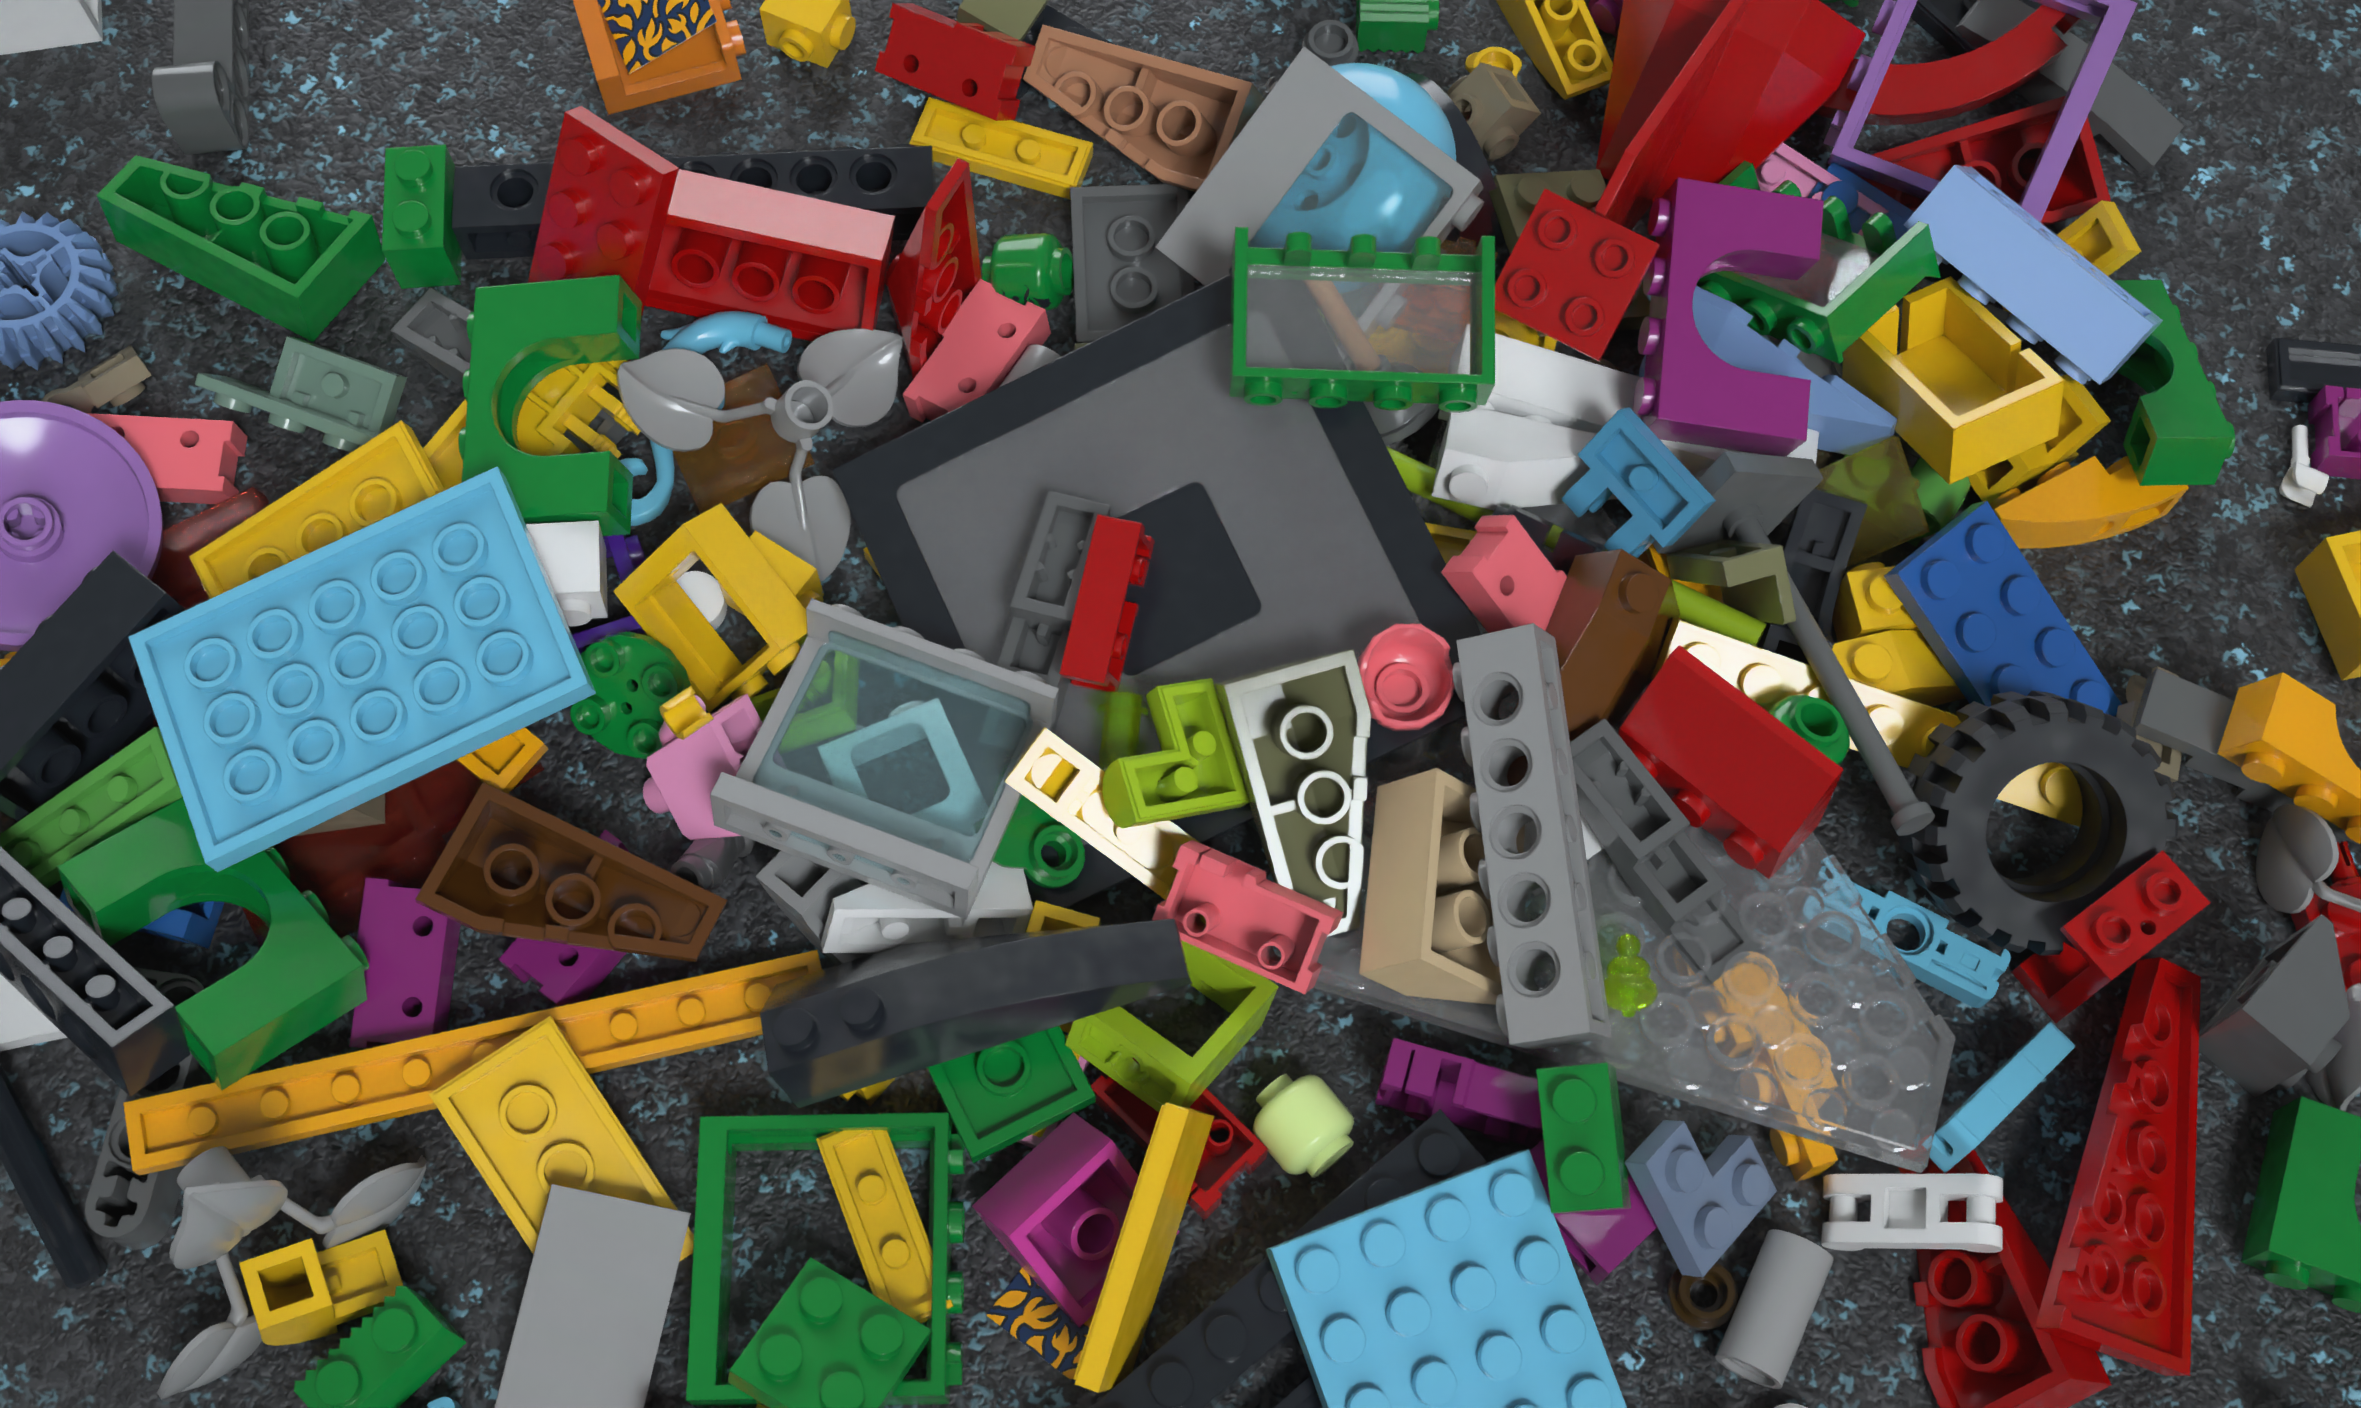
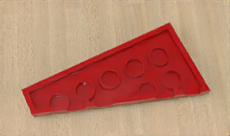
M2162 957L2138 960L2035 1329L2164 1376H2190L2201 977Z

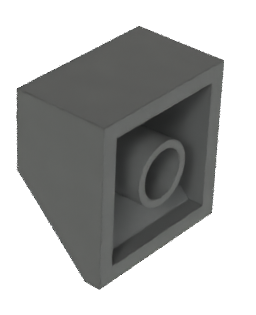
M2321 914L2268 951L2199 1032V1051L2254 1098L2276 1085H2279L2285 1091L2288 1090L2307 1071L2313 1075L2318 1073L2334 1058L2342 1047V1044L2334 1037L2350 1019V1012L2333 923Z

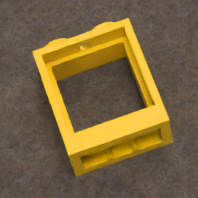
M722 503L682 524L613 591L645 633L673 652L686 669L690 684L696 692L694 694L703 700L708 712L713 711L730 699L735 700L744 694H748L749 698H752L769 684L762 674L769 669L776 676L794 663L802 648L799 642L808 635L805 608ZM699 559L703 561L767 643L744 665L741 664L677 583V580Z

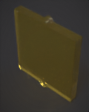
M1892 436L1819 469L1824 479L1816 487L1866 501L1868 504L1846 567L1930 532L1916 491L1920 487V481L1911 476L1899 437Z

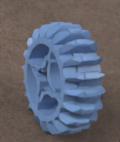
M23 211L16 224L10 225L8 222L0 219V361L3 365H7L13 370L23 361L28 366L39 370L44 358L48 356L52 360L63 364L64 351L73 347L85 352L83 338L87 334L103 335L102 325L98 319L114 316L113 305L109 300L118 295L116 283L112 278L115 275L112 270L113 265L106 254L102 253L103 249L93 236H89L87 232H83L70 219L60 223L57 218L46 212L35 221L33 217H30ZM24 285H27L34 293H38L39 295L35 297L27 290V288L23 289L22 287Z

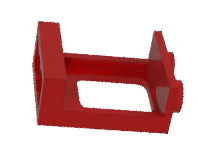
M2162 850L2059 929L2075 948L2063 942L2064 950L2059 955H2038L2034 953L2011 973L2055 1023H2058L2211 902Z

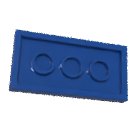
M1988 501L1969 506L1884 575L1969 704L1975 701L1989 707L1991 706L1990 700L1994 694L2013 691L2027 696L2031 691H2040L2073 699L2103 710V713L2111 716L2117 714L2118 706L2122 705L2120 700Z

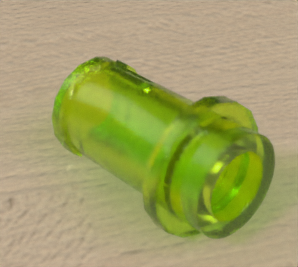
M1104 692L1103 704L1096 706V713L1102 714L1099 762L1097 766L1104 772L1118 758L1138 755L1141 717L1148 716V709L1142 707L1143 695L1129 692Z

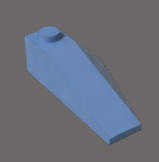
M1698 286L1695 287L1692 307L1695 325L1704 343L1716 356L1740 369L1811 380L1807 428L1819 432L1817 449L1858 457L1863 456L1880 461L1885 460L1890 452L1897 423L1895 416L1838 376L1825 375L1820 378L1806 368L1797 358L1801 350L1783 339L1778 346H1775L1747 326L1753 318L1752 315L1728 300ZM1646 355L1640 366L1639 377H1644Z

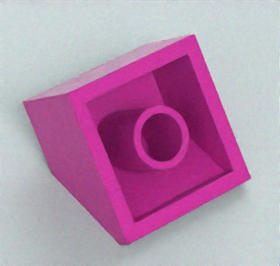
M1073 1112L974 1203L972 1207L1007 1252L1080 1328L1095 1313L1139 1176L1112 1139Z

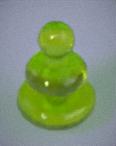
M1624 934L1617 939L1615 945L1619 956L1614 957L1607 964L1606 973L1608 977L1604 980L1607 1006L1622 1011V1015L1625 1017H1633L1636 1011L1646 1009L1656 1001L1658 989L1656 983L1649 978L1651 973L1649 963L1644 958L1637 956L1641 950L1640 940L1633 934Z

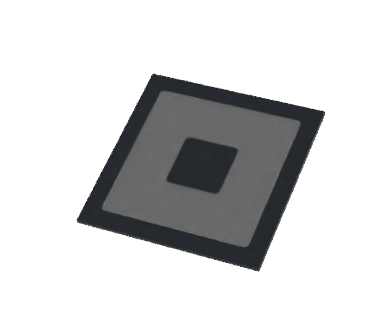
M1232 273L832 470L903 627L916 631L925 640L952 650L967 649L984 658L986 662L996 666L1013 619L1010 604L1048 491L1108 504L1112 510L1110 517L1139 522L1144 525V535L1151 536L1155 542L1151 559H1146L1149 561V567L1144 587L1129 584L1125 601L1136 603L1139 605L1134 621L1117 695L1075 687L1071 685L1072 679H1070L1054 732L1057 737L1104 772L1118 758L1162 751L1146 699V694L1156 686L1212 678L1215 685L1218 682L1275 666L1354 649L1358 663L1360 655L1373 636L1394 624H1422L1442 636L1450 646L1449 656L1453 666L1454 663L1459 662L1457 640L1482 635L1467 605L1441 573L1446 563L1363 401H1348L1345 406L1338 408H1318L1310 405L1309 400L1283 399L1280 404L1273 406H1254L1245 403L1243 397H1229ZM1248 279L1246 367L1347 370L1302 281ZM931 688L936 701L938 700L989 811L993 802L996 781L1002 769L1009 766L1011 762L1010 759L982 753L978 745L989 708ZM1454 689V694L1444 714L1420 730L1392 731L1378 725L1376 720L1371 718L1370 738H1367L1366 765L1465 718V702L1460 700ZM1511 692L1508 693L1504 698L1510 696ZM1248 803L1239 808L1170 821L1198 842L1204 844L1254 820ZM1084 839L1081 840L1085 850L1084 866L1078 877L1069 884L1059 888H1045L1034 883L1025 874L1033 908L1037 900L1070 909L1134 878V876ZM1044 845L1041 850L1043 861L1051 867H1056L1059 862L1057 851L1051 846Z

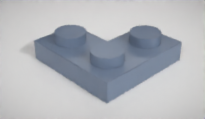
M1663 1120L1625 1161L1682 1275L1704 1277L1777 1192L1750 1136L1728 1135L1704 1161L1685 1121Z

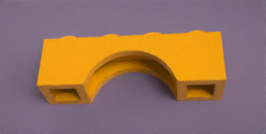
M2284 672L2238 688L2217 754L2239 766L2242 773L2248 778L2272 786L2293 799L2295 805L2314 811L2343 829L2349 839L2361 844V770L2352 761L2342 743L2337 726L2336 705Z

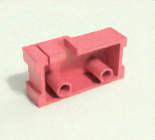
M980 279L942 334L943 340L903 393L910 417L922 423L926 418L932 421L997 389L1027 347L1032 344L1042 346L1051 334L1046 310L1031 302H1027L1024 306L995 292L992 284Z
M87 413L115 430L139 454L153 478L160 502L237 506L239 490L234 486L238 456L245 457L248 436L234 421Z
M1514 515L1482 516L1474 527L1477 531L1476 535L1460 556H1452L1441 573L1488 633L1532 623L1546 631L1567 576L1562 570H1555Z
M1191 840L1182 844L1172 866L1178 869L1167 900L1157 905L1152 921L1174 919L1182 941L1302 994L1310 991L1315 986L1323 966L1317 960L1327 935L1338 928L1344 912L1266 879V871L1197 841ZM1200 914L1204 916L1206 924L1201 921ZM1273 946L1280 950L1281 957L1275 954Z

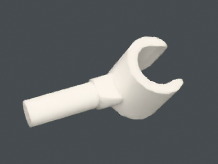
M2296 425L2292 428L2291 467L2283 478L2279 492L2284 497L2310 508L2313 505L2315 495L2322 494L2325 490L2329 475L2309 467L2308 428L2305 425Z

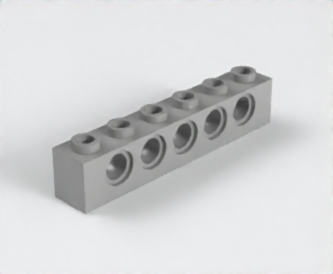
M1532 623L1457 640L1459 662L1454 663L1452 673L1457 695L1462 702H1465L1468 724L1461 731V744L1465 759L1474 770L1476 792H1473L1470 796V813L1475 828L1478 832H1482L1485 858L1479 861L1478 875L1485 897L1491 900L1494 925L1488 928L1487 944L1494 965L1500 968L1503 994H1499L1496 1000L1499 1026L1502 1032L1508 1035L1509 1045L1532 1050L1611 1038L1555 637ZM1518 691L1519 702L1515 712L1508 718L1500 720L1498 712L1500 702L1508 693ZM1526 755L1528 769L1525 777L1518 784L1509 786L1507 773L1511 763L1518 757ZM1534 821L1537 827L1536 841L1529 850L1519 853L1516 846L1517 834L1526 823ZM1543 888L1546 894L1545 910L1540 917L1529 921L1525 913L1526 900L1533 891ZM1550 955L1556 966L1555 978L1547 988L1540 991L1535 984L1534 971L1539 961Z

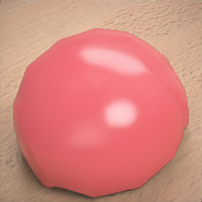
M1394 624L1373 636L1360 655L1357 664L1369 704L1371 718L1375 719L1378 725L1392 731L1420 730L1444 714L1454 694L1455 686L1452 673L1453 666L1449 656L1450 646L1442 636L1422 624Z

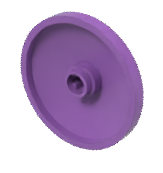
M36 400L0 402V650L18 652L35 634L39 624L47 617L53 615L81 585L87 573L96 566H99L113 550L151 580L157 569L163 544V515L158 492L147 466L134 448L111 427L87 413L68 406Z

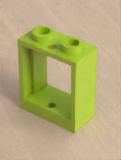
M1181 940L1192 981L1190 985L1231 1013L1193 1057L1183 1052L1120 1006L1073 1021L1065 1045L1156 1111L1160 1112L1161 1106L1165 1105L1166 1102L1189 1108L1262 1026L1279 987L1264 976Z

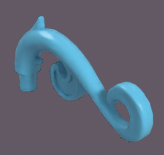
M725 311L699 318L693 323L678 328L663 330L660 337L669 340L662 350L673 348L686 349L701 355L719 347V352L725 354L738 346L751 350L765 347L777 352L786 353L791 345L792 332L791 330L769 324L764 315L743 311ZM725 396L722 403L717 408L718 410H722V408L724 407ZM651 440L657 482L646 496L640 499H632L631 526L648 523L661 515L669 503L674 486L675 466L673 450L663 448ZM625 458L619 460L633 474V477L646 475L648 472L642 459Z

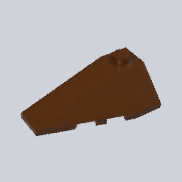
M1623 549L1575 556L1546 629V632L1554 636L1556 640L1570 742L1604 718L1612 727L1617 724L1652 680L1651 677L1673 618L1679 619L1680 616L1672 580ZM1518 699V701H1517V704H1516V706H1515V709H1514L1513 713L1515 712V710H1516V708H1517V706H1518L1519 699ZM1526 755L1518 757L1511 763L1507 773L1509 786L1518 784L1525 777L1528 769Z
M484 782L415 898L416 903L479 933L692 962L697 961L727 904L726 899Z

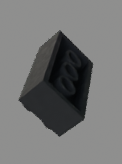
M114 550L99 566H96L87 573L81 585L53 615L44 619L37 627L35 634L5 665L0 667V811L17 821H20L107 761L111 755L117 754L133 743L156 718L128 637L175 616L186 609Z

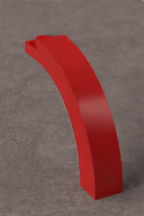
M2041 5L2015 28L1973 51L1949 59L1928 63L1890 64L1864 124L1888 126L1924 123L1962 114L1997 100L2033 79L2058 59L2067 47V44L2054 30L2057 28L2065 35L2082 19ZM1853 59L1838 90L1814 114L1830 119L1834 118L1837 110L1849 114L1858 92L1847 87L1859 59Z

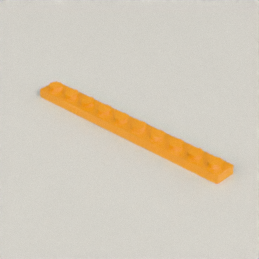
M818 950L246 1075L222 1091L214 1082L123 1102L132 1171L141 1176L185 1166L201 1153L219 1146L226 1147L234 1155L437 1109L429 1096L431 1092L549 1016L553 1018L589 1074L763 1035L760 1012L775 986L821 971Z

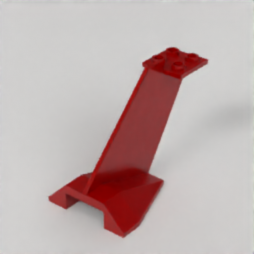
M1623 0L1596 169H1600L1603 179L1609 182L1594 209L1595 212L1544 188L1495 284V310L1600 362L1660 247V244L1632 231L1654 200L1661 198L1677 178L1718 184L1743 161L1753 163L1754 169L1757 170L1838 90L1866 37V33L1819 0Z

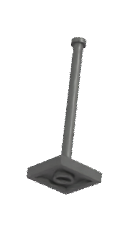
M1724 451L1698 479L1716 501L1673 545L1663 548L1656 540H1654L1653 545L1658 553L1670 554L1722 539L1771 544L1767 536L1824 478L1813 459ZM1788 573L1796 621L1787 625L1830 702L1843 718L1852 741L1894 813L1890 821L1899 836L1910 835L1923 829L1935 818L1933 811L1927 802L1918 801Z

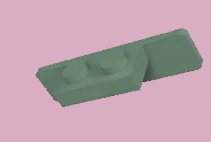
M287 336L270 392L231 377L198 373L195 385L216 392L213 400L215 404L243 413H251L252 406L270 412L267 422L272 425L298 433H305L307 426L325 432L322 440L323 443L352 452L393 425L407 377L300 338Z

